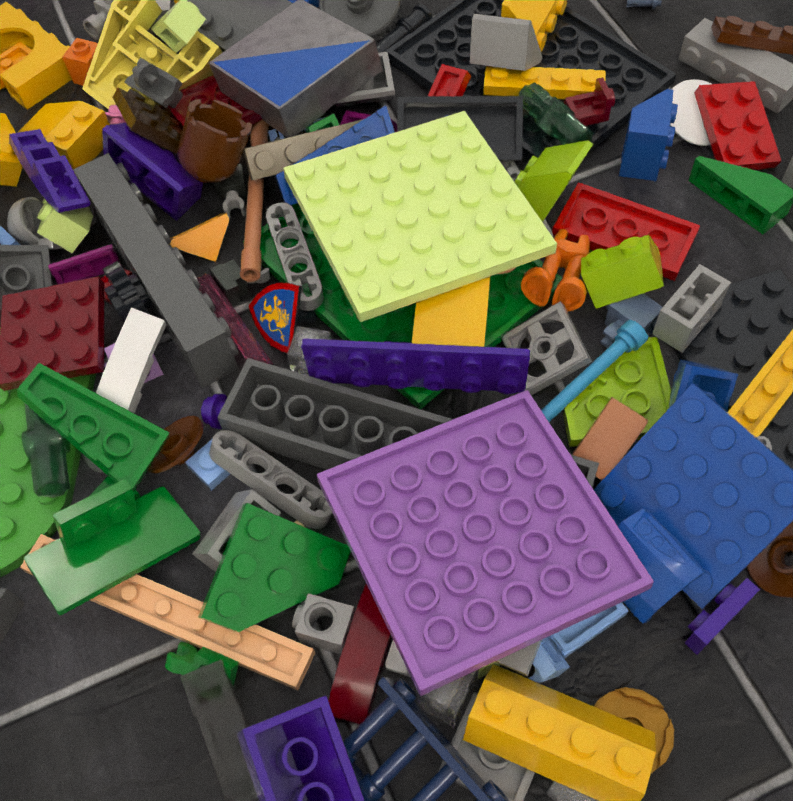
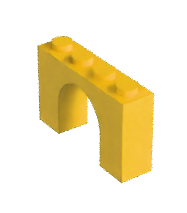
M5 2L0 5V54L20 41L32 51L23 60L1 73L0 77L10 96L28 110L72 80L62 58L70 46H64L53 33H47L37 21H31L27 18L21 9H15Z

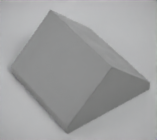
M481 14L473 15L470 64L526 71L541 63L543 57L531 20Z

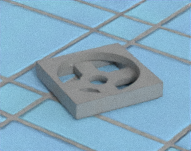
M561 301L510 330L502 338L506 348H520L525 336L528 333L530 334L532 340L529 348H527L530 350L529 364L536 360L542 361L547 373L540 377L527 374L525 391L528 390L531 396L592 362L566 307ZM556 322L563 324L565 327L551 335L545 333L541 324ZM572 341L574 345L573 355L570 360L560 365L556 356L558 348ZM549 342L550 350L545 354L539 353L538 348L540 344Z

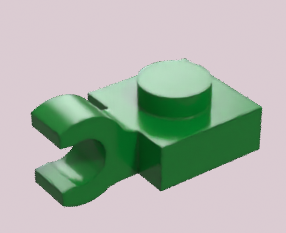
M180 642L177 654L173 652L167 654L165 668L172 673L189 677L188 689L224 704L231 697L239 662L206 647H202L197 652L193 645Z

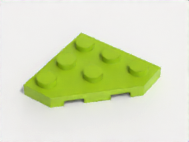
M648 337L647 342L636 351L624 352L565 407L563 417L569 447L580 444L611 397L648 420L647 425L636 440H640L668 410L671 388L657 337Z

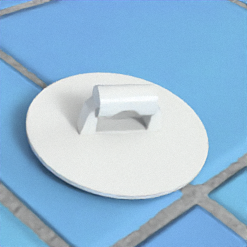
M693 79L683 81L672 88L674 90L672 103L678 104L675 122L674 124L670 123V126L675 127V133L691 144L711 146L694 94L699 85H709L711 83Z

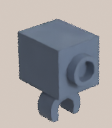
M644 293L606 305L608 312L605 325L607 327L603 331L605 337L600 343L606 348L610 347L615 342L614 338L618 334L617 329L627 320H634L639 323L649 337L653 333L662 306Z

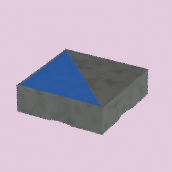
M297 0L209 62L223 94L242 107L259 114L267 124L288 138L300 133L324 115L336 102L352 94L383 71L375 39L304 0Z

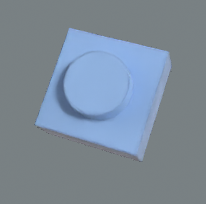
M211 439L185 463L212 491L230 473L210 458Z

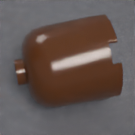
M200 99L190 102L177 155L182 168L200 182L225 181L237 169L250 136L252 124L250 122L245 123L241 119L243 113L227 103L213 100L212 105L201 104Z

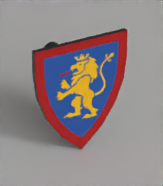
M275 283L259 292L248 307L253 321L263 338L276 349L294 355L297 324L314 323L317 315L313 310H299L302 286L292 283Z

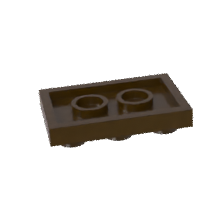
M118 87L112 98L129 129L178 154L182 130L178 127L179 123L171 117L172 112L157 103L155 106L145 102L144 96L132 89L126 92Z

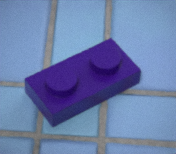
M748 578L737 588L731 583L728 584L714 599L719 607L711 615L703 610L689 624L688 628L693 633L685 644L698 655L760 589Z

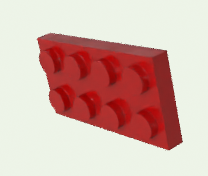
M578 182L555 222L552 233L555 236L559 230L565 229L568 231L566 240L578 243L581 235H587L590 241L589 249L593 251L596 249L606 250L620 245L621 242L630 237L640 238L649 235L659 249L663 277L675 281L698 234L700 225Z

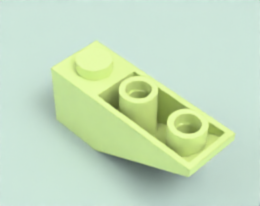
M179 0L151 27V30L177 53L188 44L206 18L193 3L187 0Z
M44 198L42 201L44 205L37 215V218L41 220L37 233L73 253L90 230L93 218L90 208L85 207L58 213Z

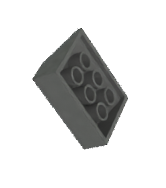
M187 0L193 3L206 18L198 31L218 45L222 52L293 4L288 0Z

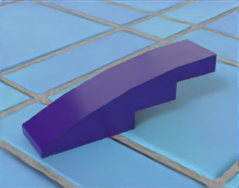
M40 129L9 134V144L22 167L45 200L58 213L90 206V200L66 156L59 155L53 142H47Z

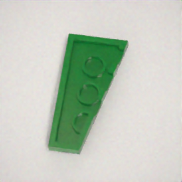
M41 363L36 365L17 389V397L114 482L117 483L126 479L133 488V492L163 448L170 432Z

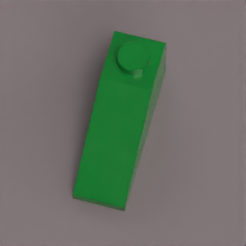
M698 156L694 161L688 181L762 235L783 219L793 204V189L771 174L703 156Z

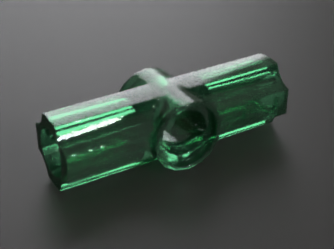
M534 82L530 85H525L519 92V96H523V109L535 119L534 123L552 138L558 139L562 145L582 141H590L592 143L594 133L575 117V113L555 96L552 97L539 84Z
M25 404L27 430L22 432V443L25 453L31 461L34 492L38 497L54 498L64 495V492L70 489L66 453H69L71 450L70 442Z

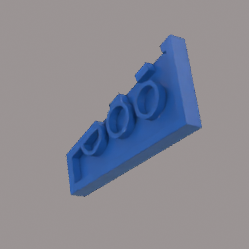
M385 105L294 164L395 133L387 106ZM283 170L275 177L284 203H288L291 206L298 204L285 179Z

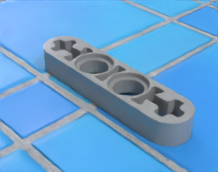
M288 203L273 204L267 209L266 219L287 282L300 286L308 283L312 296L306 297L302 288L299 308L305 311L314 310L323 303L324 295L296 213ZM279 217H284L287 227L281 228ZM293 238L298 240L294 247L286 248L282 246V243L287 239ZM296 263L307 265V269L301 273L290 271L291 267Z
M223 430L213 436L209 455L217 465L303 525L319 529L328 524L333 512L322 490L234 431ZM258 464L265 469V472L254 473L248 469L247 465ZM287 484L295 492L285 494L277 488V485Z

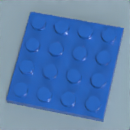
M694 383L688 387L594 489L617 525L640 509H647L686 548L706 571L702 576L697 577L682 589L701 609L705 608L793 522V469Z

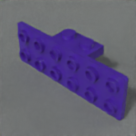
M302 339L301 345L309 376L334 384L347 383L358 387L387 385L394 389L424 387L432 391L447 388L461 389L469 393L487 390L498 391L502 394H514L516 392H523L526 389L530 350L521 348Z

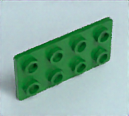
M123 479L53 514L60 538L26 555L24 560L57 614L63 615L198 541L201 535L198 528L165 487H159L135 500L133 488L126 479Z

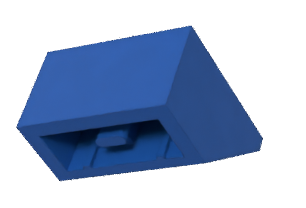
M666 89L632 108L621 156L619 176L656 181L659 169L666 168L669 150H665V147H672L675 127H671L670 123L674 124L678 104L672 103L674 90Z

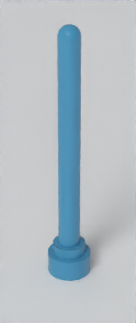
M627 320L617 329L618 334L614 338L615 342L541 409L548 422L557 416L624 352L636 351L647 342L648 335L639 323L634 320Z

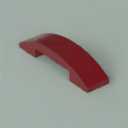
M367 584L364 587L353 616L328 700L334 718L360 725L370 714L378 688L377 681L391 640V634Z

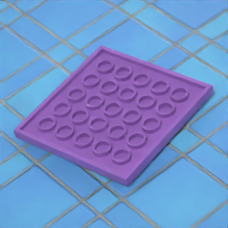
M528 390L317 474L318 483L420 696L651 589L654 583L648 571Z

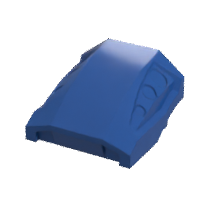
M642 508L617 526L654 581L651 589L623 601L630 611L644 624L652 619L651 617L697 577L702 576L706 571L647 509Z

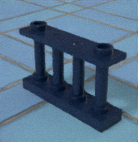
M383 677L378 682V685L388 697L343 741L364 801H385L382 797L385 794L384 788L428 743L446 764L410 801H436L458 778L477 798L476 801H509L503 791L492 780L485 783L417 706L414 702L418 698L417 694L403 679L400 678L396 681L393 678ZM401 710L417 730L372 775L369 773L364 775L354 763L357 759L356 753Z

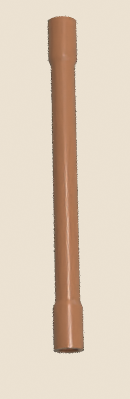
M264 120L252 124L250 133L251 147L268 143L269 124ZM250 176L248 180L244 249L241 255L240 276L245 281L254 282L261 275L262 254L260 245L264 178L251 180Z

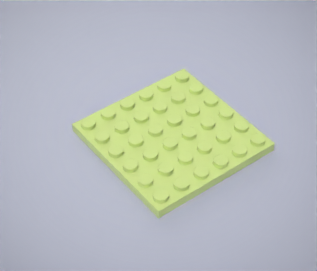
M465 111L283 168L285 179L360 322L556 253L557 242Z

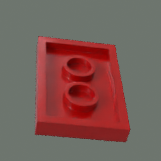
M755 81L698 86L694 94L715 160L752 170L776 168L782 162Z

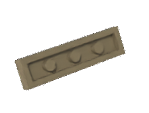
M362 120L244 148L243 154L250 179L257 180L279 174L284 170V167L293 165Z

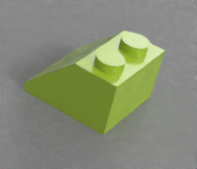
M590 141L545 148L539 158L534 155L532 156L525 169L519 173L514 181L542 222L591 149L593 143Z
M649 235L640 238L630 237L621 242L620 245L606 250L596 249L587 254L586 257L581 258V276L596 309L664 287L660 252Z

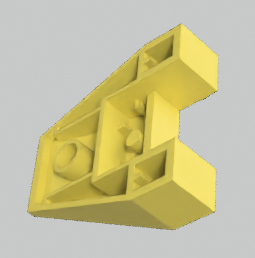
M113 0L82 89L109 109L110 105H116L112 97L118 87L126 92L132 89L124 82L133 74L132 70L137 66V62L141 57L179 79L183 83L179 89L181 90L214 75L209 62L222 54V50L218 45L197 31L188 44L177 54L148 32L162 12V9L155 0ZM144 96L145 102L155 106L156 102Z

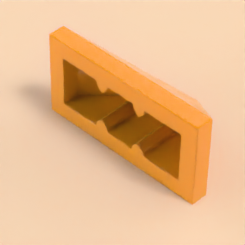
M221 213L170 238L171 243L168 245L216 262L230 219L227 213Z

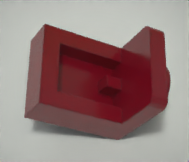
M603 77L596 79L594 92L566 97L564 100V109L573 128L609 121L611 107L615 105L614 91L612 88H608Z

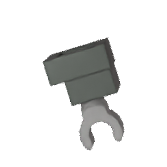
M238 164L236 171L231 177L222 182H213L218 198L224 197L225 199L223 210L224 213H227L229 219L231 218L230 211L234 208L241 209L242 216L246 215L244 202L247 201L248 188L242 164Z
M233 259L210 268L212 287L227 308L231 309L240 304L241 296L248 293L247 283H264L270 279L269 268L261 271L260 278L257 281L248 282L241 278V268Z

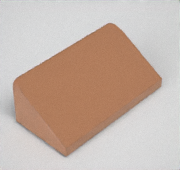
M611 397L572 455L599 463L596 477L603 480L627 454L647 425L648 420Z

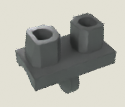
M141 57L137 62V66L132 70L133 74L124 82L132 89L166 109L168 106L175 108L183 96V93L179 90L183 83L179 79Z

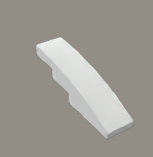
M134 308L130 309L96 391L97 394L135 413L142 397L141 388L154 362L153 353L167 325L165 320Z

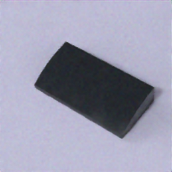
M523 96L397 97V132L443 118L446 115L449 116L465 111L499 161H522Z

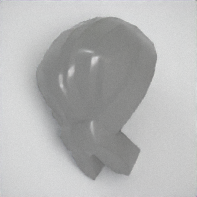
M25 197L17 200L11 206L7 218L8 232L18 242L24 245H48L49 250L63 249L37 233L41 222L37 215L44 205L35 197Z

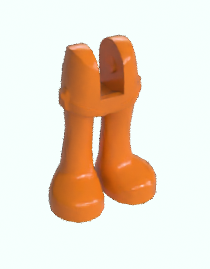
M559 230L554 236V240L557 242L556 253L546 256L542 267H533L524 274L521 281V290L533 304L537 306H545L547 304L558 269L565 268L563 278L555 289L552 306L561 301L569 312L583 305L587 290L584 282L579 278L581 275V258L589 254L590 241L587 235H581L578 243L566 240L568 236L567 230Z

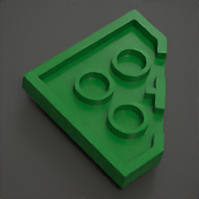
M245 503L242 506L198 618L228 630L240 632L305 601L308 593L317 595L338 585L351 550L348 545L254 505Z

